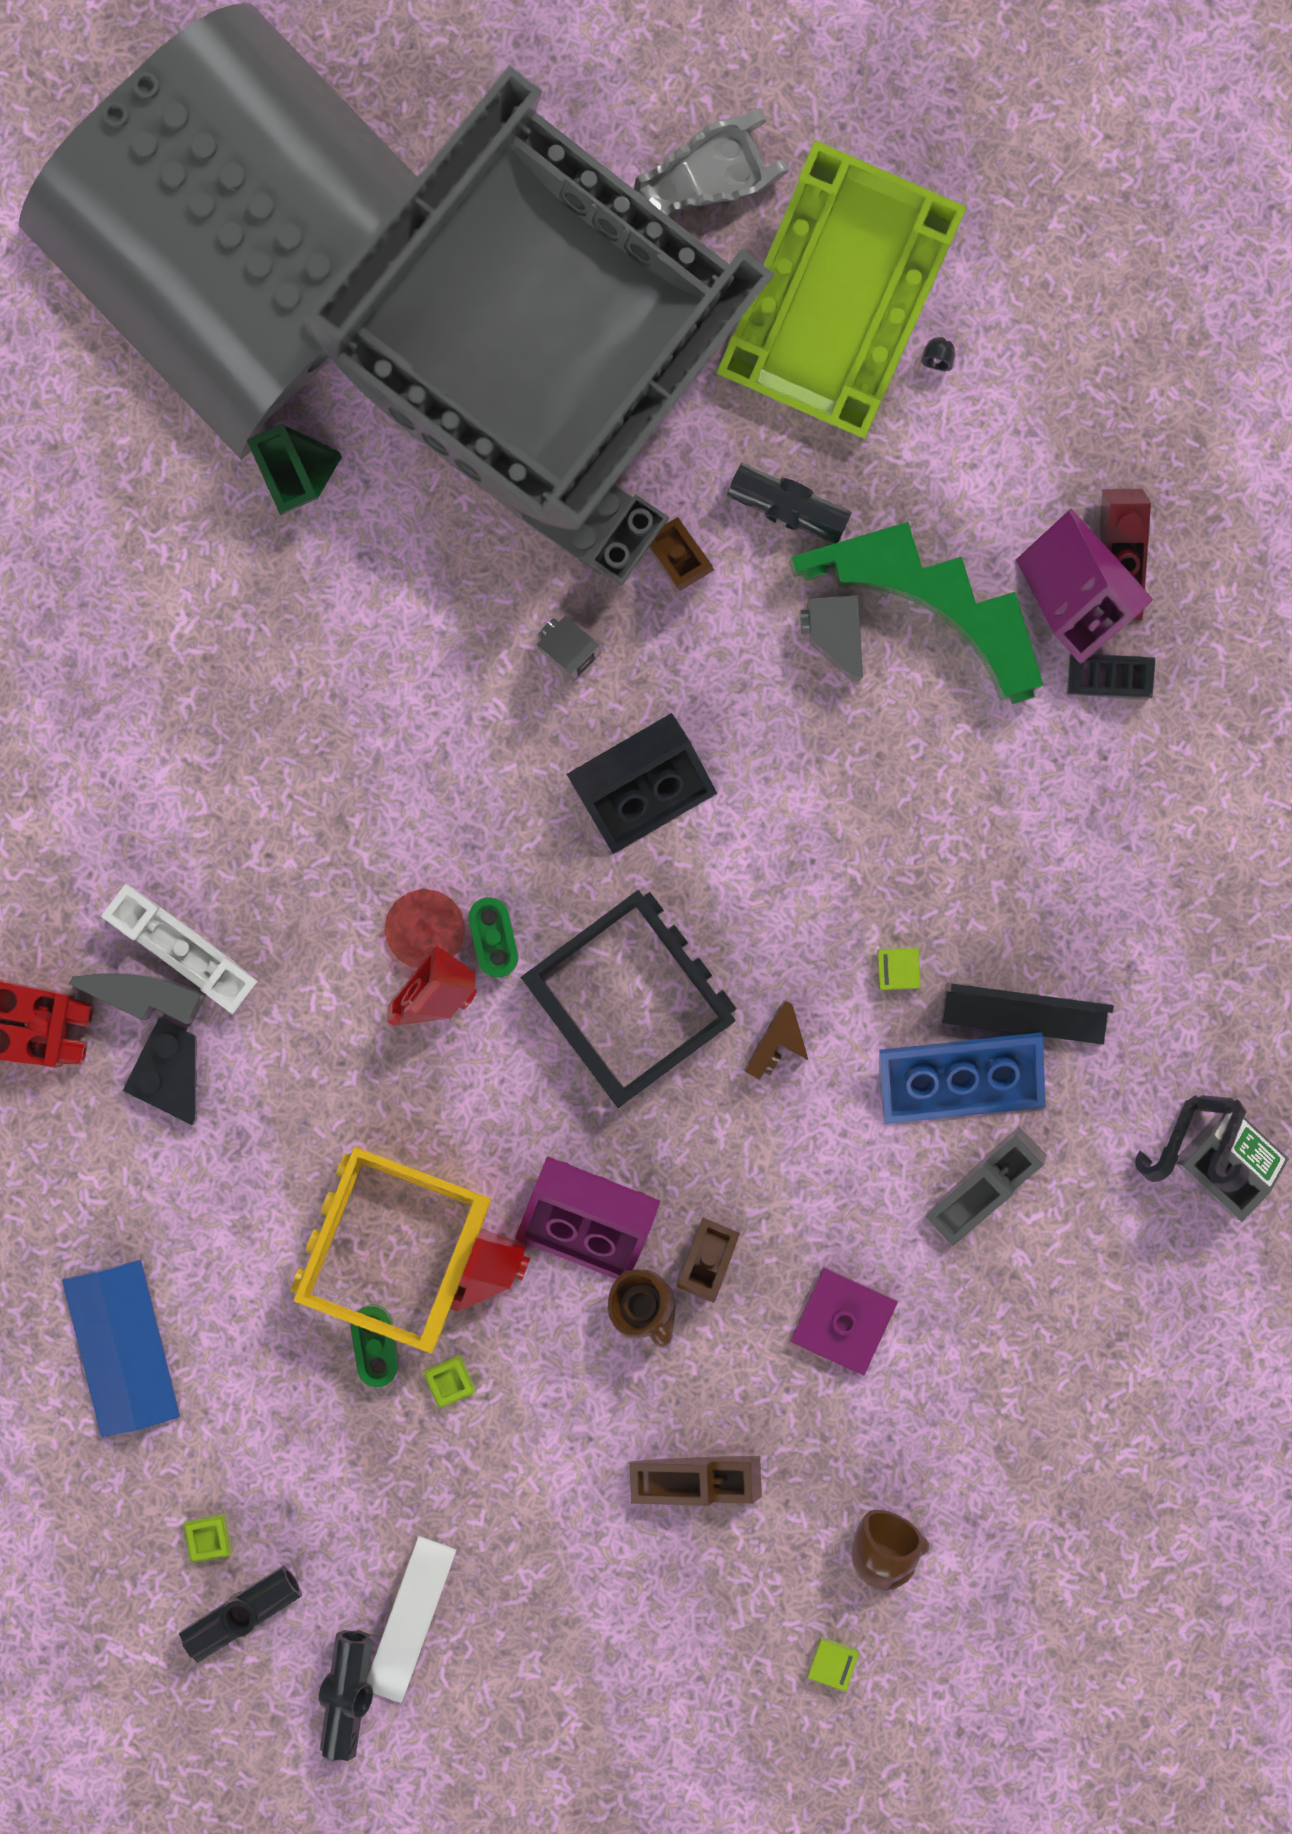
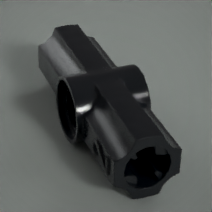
M740 463L727 492V497L765 513L764 516L772 522L776 523L778 519L787 523L785 527L796 531L799 528L832 544L840 541L852 514L846 508L813 495L814 492L810 488L787 478L779 480L744 463Z
M283 1565L244 1591L233 1594L228 1601L181 1630L179 1636L182 1646L189 1657L199 1663L236 1638L248 1635L255 1626L302 1596V1592L296 1578ZM235 1606L246 1608L249 1611L250 1620L246 1622L236 1620L231 1613V1608Z
M342 1630L336 1633L331 1672L323 1680L319 1691V1703L326 1708L320 1750L323 1757L332 1761H349L356 1757L361 1718L369 1710L373 1699L372 1685L366 1683L372 1640L370 1639V1634L360 1630Z

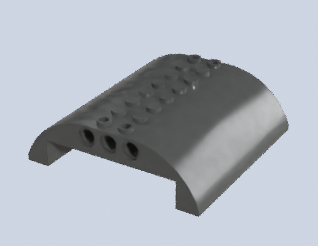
M233 4L215 10L198 19L172 37L144 61L68 135L44 165L32 184L21 210L19 227L242 460L251 451L247 440L268 431L264 423L331 360L312 333L305 315L417 179V176L253 4Z
M509 65L305 315V319L321 347L343 374L386 415L454 468L502 502L534 519L555 527L579 529L766 287L774 273L743 249L738 252L730 264L720 258L536 113L543 91Z

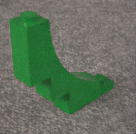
M909 522L790 558L789 563L793 577L803 575L805 581L814 580L827 575V568L833 566L839 587H861L884 591L917 603L939 616L964 638L980 658L992 679L999 700L1010 698L1012 705L1035 698L1033 690L1039 689L1044 685L1016 592L976 603L962 556L922 568Z

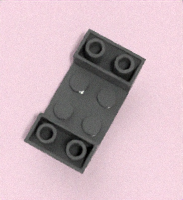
M614 484L579 529H565L541 522L493 496L527 525L594 571L621 585L627 580L669 519L667 515L635 494L632 497Z

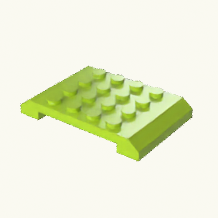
M815 140L763 264L774 273V276L740 319L716 374L865 439L967 206Z

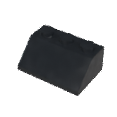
M672 713L566 774L612 854L718 794L692 743Z

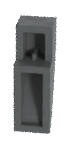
M99 973L73 976L69 983L140 1020L150 1019L154 1009H157L185 1024L193 1023L206 997L205 993L181 983L132 973Z
M1018 1126L929 1210L925 1217L954 1246L1013 1195L1016 1188L1044 1165L1047 1155Z

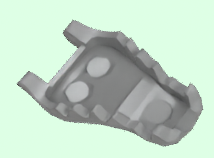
M759 108L739 117L707 125L700 132L694 134L689 143L681 145L674 153L669 155L664 164L657 166L647 173L638 175L635 180L634 190L668 216L682 209L719 202H732L753 196L774 184L787 174L789 169L784 160L776 161L768 167L764 164L750 133L766 122L762 109Z

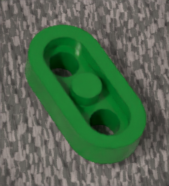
M486 897L479 899L472 905L468 915L479 967L485 974L491 977L507 976L514 971L519 960L509 910L502 901L496 898ZM487 910H493L497 914V921L491 926L484 924L482 921V915ZM496 949H501L506 954V960L501 965H496L491 961V954Z
M365 1305L357 1311L358 1313L393 1325L391 1315L380 1305ZM351 1323V1336L357 1372L360 1379L371 1387L388 1385L395 1378L399 1369L396 1340ZM374 1358H382L386 1362V1369L384 1371L378 1372L372 1368L371 1362Z

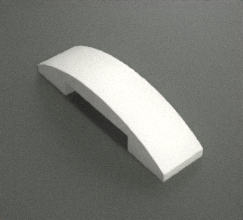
M128 884L123 886L101 915L102 918L130 939L138 941L200 987L203 993L232 1014L258 982L191 928Z
M418 1536L366 1683L372 1685L374 1694L402 1703L457 1549Z

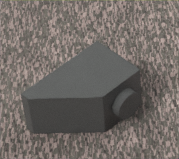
M858 596L809 599L807 609L800 610L801 634H809V644L851 681H861L863 678Z
M566 616L559 622L555 618L551 619L537 635L541 639L537 644L538 649L572 682L601 654L599 644Z

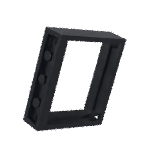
M639 889L520 977L617 1108L624 1105L736 1021L731 1015L737 1009L723 989L717 994L707 982V980L713 977L699 957L691 961L682 949L689 944L675 924L670 928L665 926L658 916L664 910L651 892L643 896ZM637 907L718 1018L624 1087L546 983L543 976Z

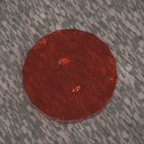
M419 889L408 892L394 902L387 914L384 932L388 946L396 958L410 967L418 968L436 945L455 957L464 943L466 925L462 911L452 898L440 891Z

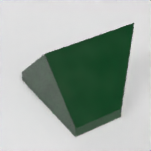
M284 423L247 440L280 515L318 499L342 459L339 451L286 426Z

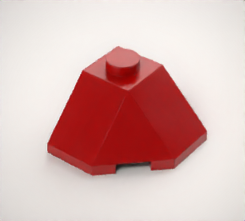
M436 945L389 1003L387 1022L393 1026L451 1019L459 1008L464 1010L473 1001L477 993V989H475L476 972Z
M481 1229L476 1237L459 1282V1289L454 1296L450 1309L457 1312L510 1289L514 1278L522 1281L531 1259L524 1256L527 1246Z

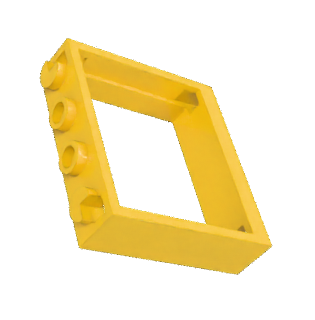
M354 1146L351 1155L344 1153L341 1163L338 1165L336 1176L341 1177V1181L336 1193L329 1191L323 1203L320 1214L325 1215L326 1219L321 1231L314 1229L309 1238L305 1252L311 1254L307 1267L305 1270L298 1268L294 1276V1282L290 1291L296 1293L293 1301L433 1354L492 1198ZM363 1165L471 1206L422 1336L312 1295Z

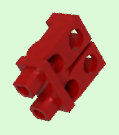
M0 979V1019L24 1022L23 1025L0 1021V1060L54 1068L60 1067L63 1064L84 1063L87 1042L67 1039L69 1024L90 1026L94 1005L74 999L75 994Z

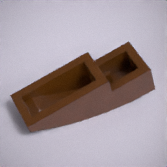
M717 1456L630 1462L631 1504L709 1506L714 1502L753 1504L762 1497L760 1456Z

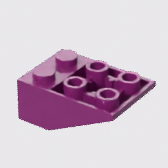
M1072 508L1016 559L1053 634L1080 664L1154 600Z

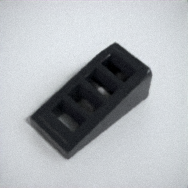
M1072 654L1069 655L1068 695L1149 700L1153 697L1155 657L1092 654L1080 664ZM1083 663L1090 664L1089 686H1081ZM1100 665H1106L1105 687H1098ZM1116 666H1123L1122 688H1115ZM1134 667H1140L1139 689L1132 688Z

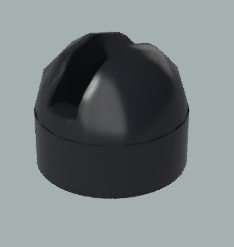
M944 337L933 338L924 348L921 363L925 367L943 372L952 370L955 360V347L953 343L946 341ZM934 359H939L941 361L939 363H935Z

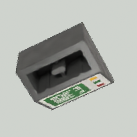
M1218 1113L1179 1154L1176 1165L1231 1217L1243 1222L1270 1194L1289 1158L1244 1117L1230 1152L1229 1163L1224 1176L1229 1175L1233 1171L1234 1165L1243 1163L1250 1171L1249 1178L1240 1189L1232 1192L1221 1190L1209 1178L1208 1169L1214 1153L1219 1148L1232 1113Z

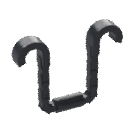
M1195 1095L1185 1100L1167 1147H1164L1158 1163L1150 1167L1152 1161L1141 1151L1138 1152L1135 1159L1136 1169L1147 1180L1151 1182L1164 1180L1171 1174L1179 1157L1178 1152L1195 1110L1199 1108L1200 1111L1232 1113L1219 1148L1214 1153L1210 1162L1208 1174L1209 1178L1225 1192L1240 1189L1249 1178L1250 1171L1243 1163L1236 1164L1229 1175L1224 1176V1173L1229 1163L1230 1152L1247 1112L1238 1099L1234 1101L1232 1098L1208 1095L1197 1097Z

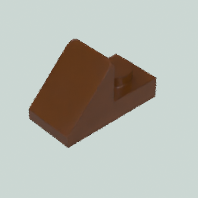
M678 517L666 523L649 546V550L665 571L675 592L683 590L714 571L712 564Z
M785 1000L780 1005L744 1069L746 1073L759 1080L763 1073L770 1076L782 1056V1054L776 1052L779 1044L808 1060L793 1005Z
M702 1218L687 1258L679 1271L676 1287L714 1303L740 1233Z

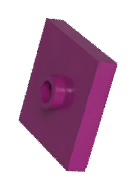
M823 1267L791 1336L790 1342L865 1376L898 1301Z

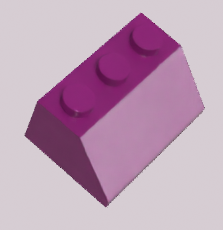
M547 1156L515 1240L617 1279L625 1271L635 1268L661 1201L643 1192L635 1191L612 1182L605 1177L594 1175L567 1162Z

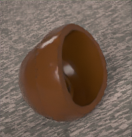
M633 1269L622 1273L613 1283L608 1299V1314L615 1329L620 1334L629 1338L641 1339L650 1336L653 1343L659 1347H664L671 1343L676 1311L671 1287L659 1274L651 1270Z
M873 1509L862 1518L857 1527L851 1553L853 1566L858 1577L870 1587L883 1591L895 1590L907 1583L914 1575L920 1557L928 1552L930 1544L908 1520L890 1511Z

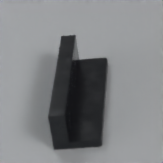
M947 983L942 1023L1020 1034L1042 1033L1043 1037L1104 1045L1108 1013H1113L1114 1005Z

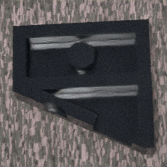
M158 1018L122 1091L190 1125H194L197 1120V1035L163 1018Z

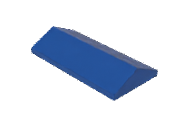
M1042 1033L879 1050V1079L884 1123L891 1124L1046 1107Z
M142 1260L62 1279L101 1437L137 1431L179 1418L180 1413Z

